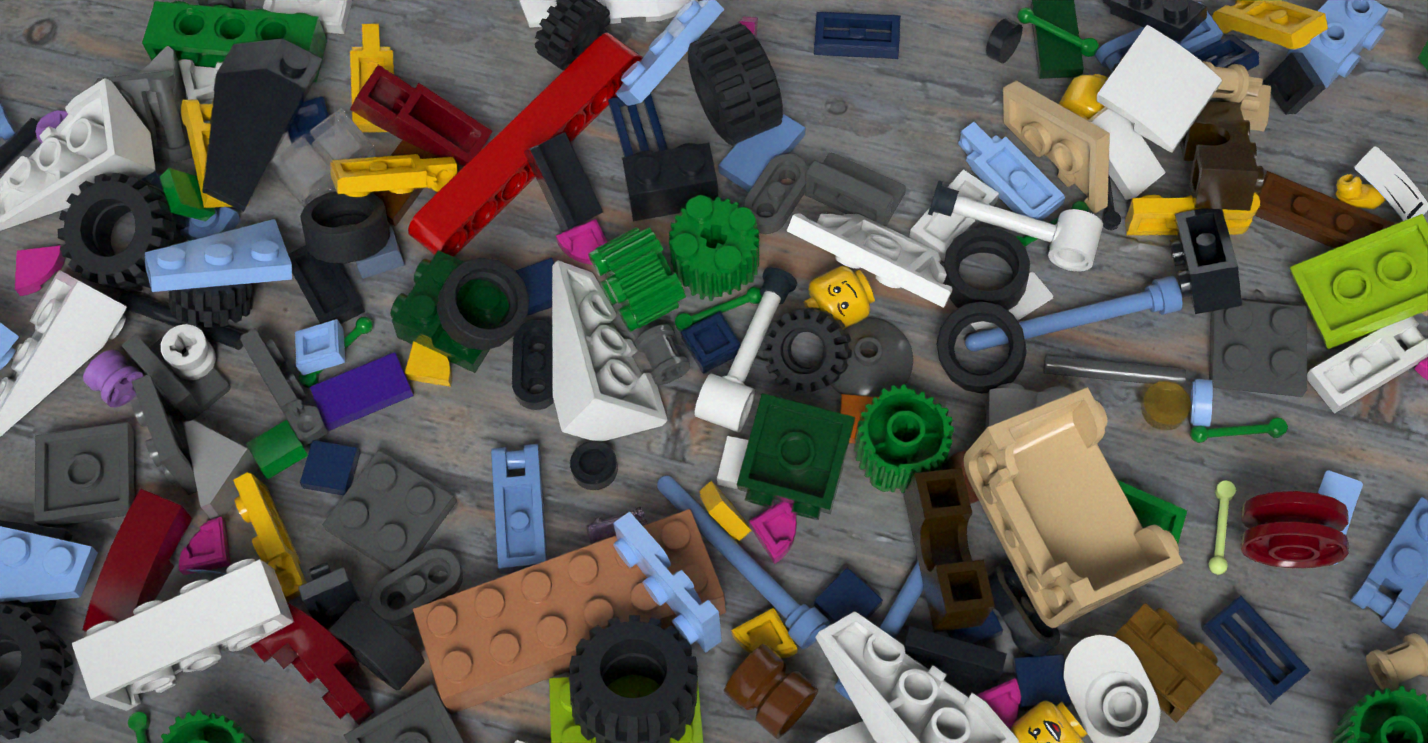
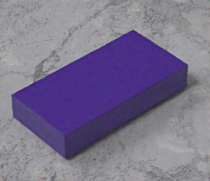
M395 352L310 387L328 431L414 396Z

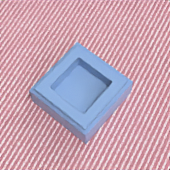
M337 319L295 332L296 367L302 375L345 363L344 330Z

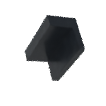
M565 132L524 151L562 232L577 227L576 225L603 213Z
M911 626L909 627L904 646L905 654L928 670H930L932 665L946 674L944 681L967 697L971 693L977 695L998 685L1007 653Z

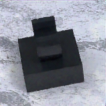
M1291 53L1263 81L1265 85L1271 86V94L1285 115L1297 114L1308 102L1313 101L1325 89V85L1303 53Z
M327 561L310 568L309 571L313 581L298 587L302 600L312 618L322 626L337 621L355 601L361 602L345 568L342 567L331 572Z

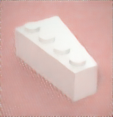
M255 559L241 560L226 569V575L210 582L207 579L194 581L180 589L181 595L165 602L154 600L144 603L133 610L134 616L118 623L116 621L103 622L88 629L86 632L87 637L73 642L72 646L90 699L128 711L141 704L138 694L156 690V693H162L177 685L175 674L181 671H203L218 663V660L222 657L220 653L222 649L228 647L229 651H240L293 623V617L274 568L261 559L257 561Z

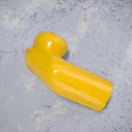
M1347 174L1337 181L1336 197L1338 200L1354 207L1376 209L1386 201L1372 184H1362L1361 178L1358 176L1353 178L1352 174Z

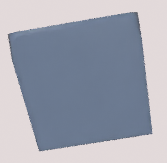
M392 226L389 227L390 237L383 249L364 260L355 261L362 279L405 265Z

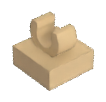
M1249 77L1248 91L1244 99L1239 102L1244 120H1249L1250 130L1264 131L1268 124L1271 86L1262 85L1263 79Z

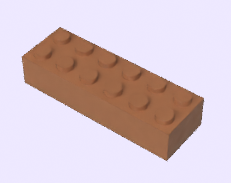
M691 509L644 525L643 527L668 556L671 566L667 569L673 575L675 572L682 570L693 582V588L701 599V604L709 600L719 611V615L725 614L724 593ZM616 536L413 609L441 700L450 714L570 671L571 657L576 656L577 644L582 638L590 641L589 631L595 626L599 625L603 629L607 628L609 619L618 617L622 623L629 622V615H640V622L648 623L652 617L661 620V628L665 630L670 625L676 629L672 620L677 616L666 602L659 606L652 599L642 583L647 577L637 564L629 568L624 563L613 546V543L617 541Z

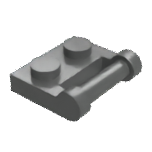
M159 71L103 77L96 80L94 85L104 78L112 81L149 130L154 161L168 160L178 162L193 156L190 142L185 140L173 91L177 87L174 72ZM146 91L156 92L167 142H158Z

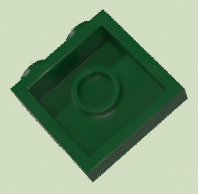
M438 250L432 260L425 258L417 266L414 274V282L416 284L409 295L401 293L395 299L390 312L391 318H393L392 323L397 338L412 345L414 341L446 356L449 362L476 373L490 349H471L454 341L443 329L437 313L439 292L451 272L464 263V261ZM471 280L464 284L457 294V307L460 314L467 322L478 328H496L505 321L509 313V304L506 296L499 287L489 281Z
M762 393L737 481L738 489L747 492L745 501L770 508L773 507L774 500L793 504L791 513L814 520H819L821 512L831 514L855 417Z

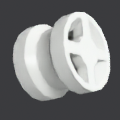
M189 324L178 325L170 329L161 341V353L165 361L181 379L197 380L206 376L213 369L216 362V353L202 330L196 326ZM186 347V352L183 355L181 352Z

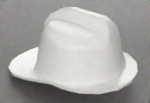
M1099 634L1084 638L1071 649L1065 661L1064 681L1085 731L1093 743H1150L1159 728L1161 710L1156 692L1139 658L1128 644L1116 637Z

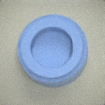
M1194 379L1192 381L1190 392V423H1192V426L1210 427L1213 398L1212 380Z

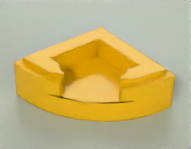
M413 341L404 373L407 380L451 387L452 370L447 356Z
M712 481L699 491L701 494L699 496L708 513L735 540L740 541L752 531L739 511Z
M774 608L731 630L734 640L749 653H752L760 645L767 644L782 658L797 654L798 649L792 638L788 635V631Z

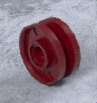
M1282 491L1257 495L1246 500L1241 507V520L1244 526L1249 528L1241 536V551L1244 556L1255 562L1283 568H1317L1343 561L1349 554L1347 536L1340 532L1349 524L1348 509L1344 503L1336 498L1319 493Z

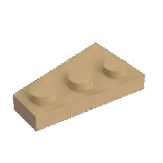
M1018 81L1003 87L1004 124L1037 157L1046 155L1058 167L1057 177L1067 187L1075 184L1087 196L1085 203L1094 214L1108 206L1110 133Z

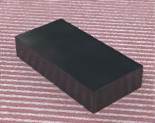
M306 245L288 254L292 264V274L320 324L335 319L340 324H343L365 312L338 263H329L316 259L307 251Z

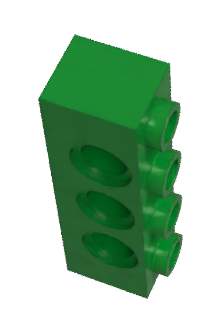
M155 1L142 44L151 61L166 46H169L174 50L179 61L187 59L192 60L195 66L216 68L217 63H223L233 44L284 39L323 60L327 38L319 17L306 13L286 14L270 12L265 9L244 10L229 8L224 5L202 6L188 4L183 1H174L172 3ZM321 64L313 81L315 83H317Z

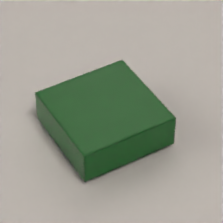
M168 168L159 176L171 213L205 222L215 214L214 208H204L196 175Z
M287 420L246 443L267 480L308 456Z

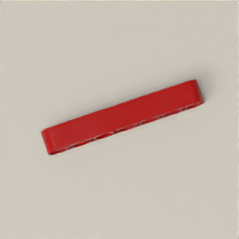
M604 33L599 36L415 214L409 224L408 234L434 255L439 250L455 257L535 178L524 151L564 132L571 143L609 105L608 99L618 97L615 93L623 84L621 77L634 63L643 59L642 56L610 33Z

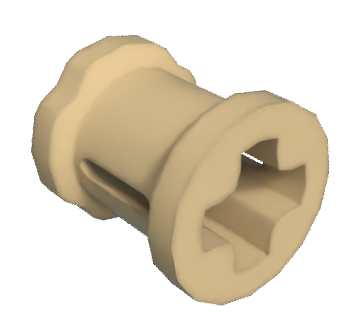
M1203 61L1206 66L1222 79L1221 85L1212 97L1223 98L1226 102H1241L1246 96L1249 86L1247 69L1239 64H1232L1228 68L1214 67L1211 62Z
M1416 633L1409 634L1404 637L1403 643L1383 652L1376 649L1366 655L1368 669L1381 690L1390 688L1391 692H1393L1404 681L1418 675L1428 677V644L1420 635Z

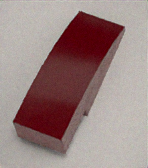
M379 64L356 96L350 108L351 111L390 134L441 158L453 157L457 164L463 166L468 164L481 151L493 132L422 84L418 83L416 88H414Z
M139 490L116 534L99 574L82 629L85 633L97 624L107 621H116L118 623L134 616L133 610L156 600L174 568L169 559L193 519L183 506L146 490Z

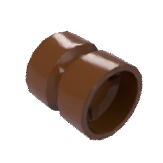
M762 644L733 673L725 686L724 694L740 708H745L746 710L757 708L756 722L776 739H779L806 712L818 694V688L798 671L785 674L786 664L783 658L767 644Z

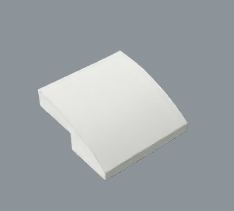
M1146 25L1098 92L1097 102L1135 123L1134 131L1173 153L1221 85L1222 79L1188 50L1151 26Z

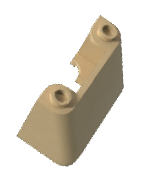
M1088 387L987 427L964 455L965 472L1036 612L1041 620L1051 628H1056L1173 571L1183 564L1179 555L1178 544L1169 531L1163 530L1157 525L1142 528L1097 443L1105 434L1107 415L1103 406L1094 400Z

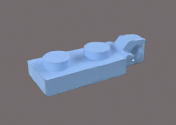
M975 122L960 132L961 136L958 145L968 155L966 162L971 167V170L986 185L999 193L998 197L1014 213L1042 221L1063 205L1065 200L1064 194L1007 137L1001 139L995 135L990 138Z

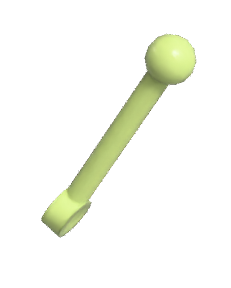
M1227 480L1221 481L1215 489V495L1220 502L1214 557L1209 560L1208 566L1209 570L1216 575L1225 573L1228 568L1227 561L1224 558L1229 500L1234 497L1236 487Z

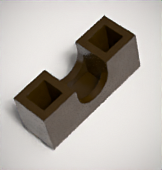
M1209 101L1180 141L1183 160L1193 161L1189 186L1195 208L1250 211L1254 193H1260L1262 190L1264 170L1262 166H1257V146L1255 142H1250L1249 120H1244L1239 103Z
M962 468L914 473L904 494V500L934 632L982 626L995 605L984 559L973 561L968 546L967 526L972 515V508Z

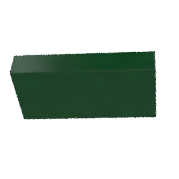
M1032 0L1030 9L1033 10L1035 16L1079 37L1074 0ZM1032 24L1039 79L1071 78L1082 75L1084 66L1080 47Z

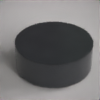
M1009 18L1001 20L989 36L986 45L987 56L999 63L1008 61L1020 42L1023 31L1022 25Z
M599 441L583 443L575 449L570 459L573 478L584 489H603L609 486L616 478L618 472L616 455L605 443Z

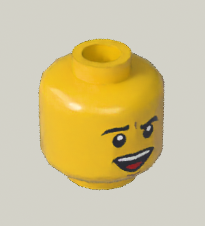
M1042 701L1016 720L1011 728V732L1019 740V743H1084L1082 738L1087 735V732L1063 702L1055 706L1050 701Z

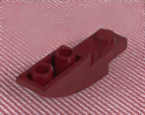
M287 603L294 622L250 645V647L264 663L271 657L283 669L292 663L309 684L318 678L329 690L321 698L341 720L349 713L356 723L360 725L374 711L345 678L348 673L359 665L358 662L327 629L309 615Z

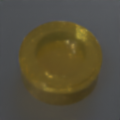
M1158 382L1152 385L1145 393L1141 403V412L1146 422L1156 429L1166 431L1180 427L1185 422L1191 409L1188 393L1181 386L1172 382Z

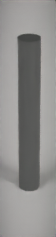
M1047 355L1045 356L1043 370L1044 374L1184 387L1186 370L1180 368Z

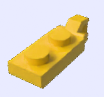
M362 24V47H352V50H350L352 104L378 64L394 74L393 50H390V47H380L379 24ZM352 111L353 133L387 132Z
M418 154L341 159L330 162V174L337 193L350 197H363L370 194V192L387 190L396 194H405L412 192L414 188L426 187L439 192L457 174V163L453 157L420 159Z
M247 472L233 479L240 495L234 499V502L246 523L252 522L257 536L252 538L253 546L260 559L265 563L268 562V565L274 568L285 599L289 602L301 595L298 587L307 583L299 566L301 562L267 486L252 473Z

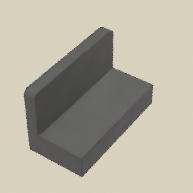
M832 152L828 153L823 163L814 160L806 172L805 196L845 214H860L885 227L906 191L904 184Z
M137 334L124 342L121 346L145 375H151L187 422L194 420L231 389L228 382L214 367L206 376L197 380L189 381L177 376L161 353L163 337L150 347ZM186 347L181 352L183 355L186 352Z

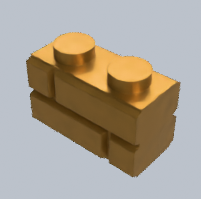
M1145 603L1113 637L1128 644L1137 655L1156 692L1160 709L1177 723L1218 679L1223 670L1216 665L1218 659L1207 646L1200 642L1192 644L1177 631L1179 624L1171 614L1162 608L1153 610Z

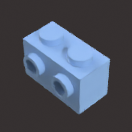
M1328 0L1318 10L1325 13L1328 29L1311 39L1308 45L1295 50L1289 49L1285 59L1291 53H1303L1325 87L1328 88L1339 75L1346 78L1352 72L1361 58L1358 54L1363 48L1371 51L1386 31L1381 24L1389 9L1375 0Z

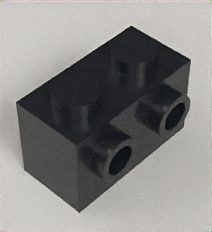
M709 142L703 144L685 143L674 149L657 152L646 150L637 152L633 156L622 157L633 222L679 214L682 208L686 209L688 200L699 195L710 197L712 201H715L718 197L717 176Z
M1202 208L1176 213L1178 239L1170 240L1174 266L1183 265L1184 267L1183 270L1177 271L1182 298L1191 296L1195 314L1242 306L1238 264L1223 210Z

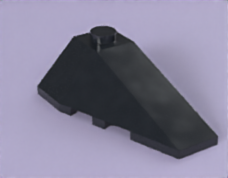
M284 39L233 44L214 79V99L210 116L211 126L206 153L203 193L243 212L245 211L309 93L322 58Z

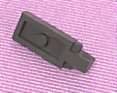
M255 328L241 335L240 340L303 447L311 443L312 440L315 441L323 435L325 436L328 432L318 408L304 405L301 400L306 398V395L295 376L291 374L284 377L278 366L286 362L274 341L271 339L264 343Z

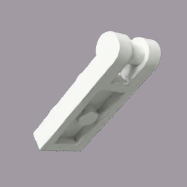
M1413 316L1378 329L1310 369L1307 374V380L1335 414L1428 357V338L1425 339L1416 327L1419 323ZM1401 339L1409 349L1405 351L1397 340Z

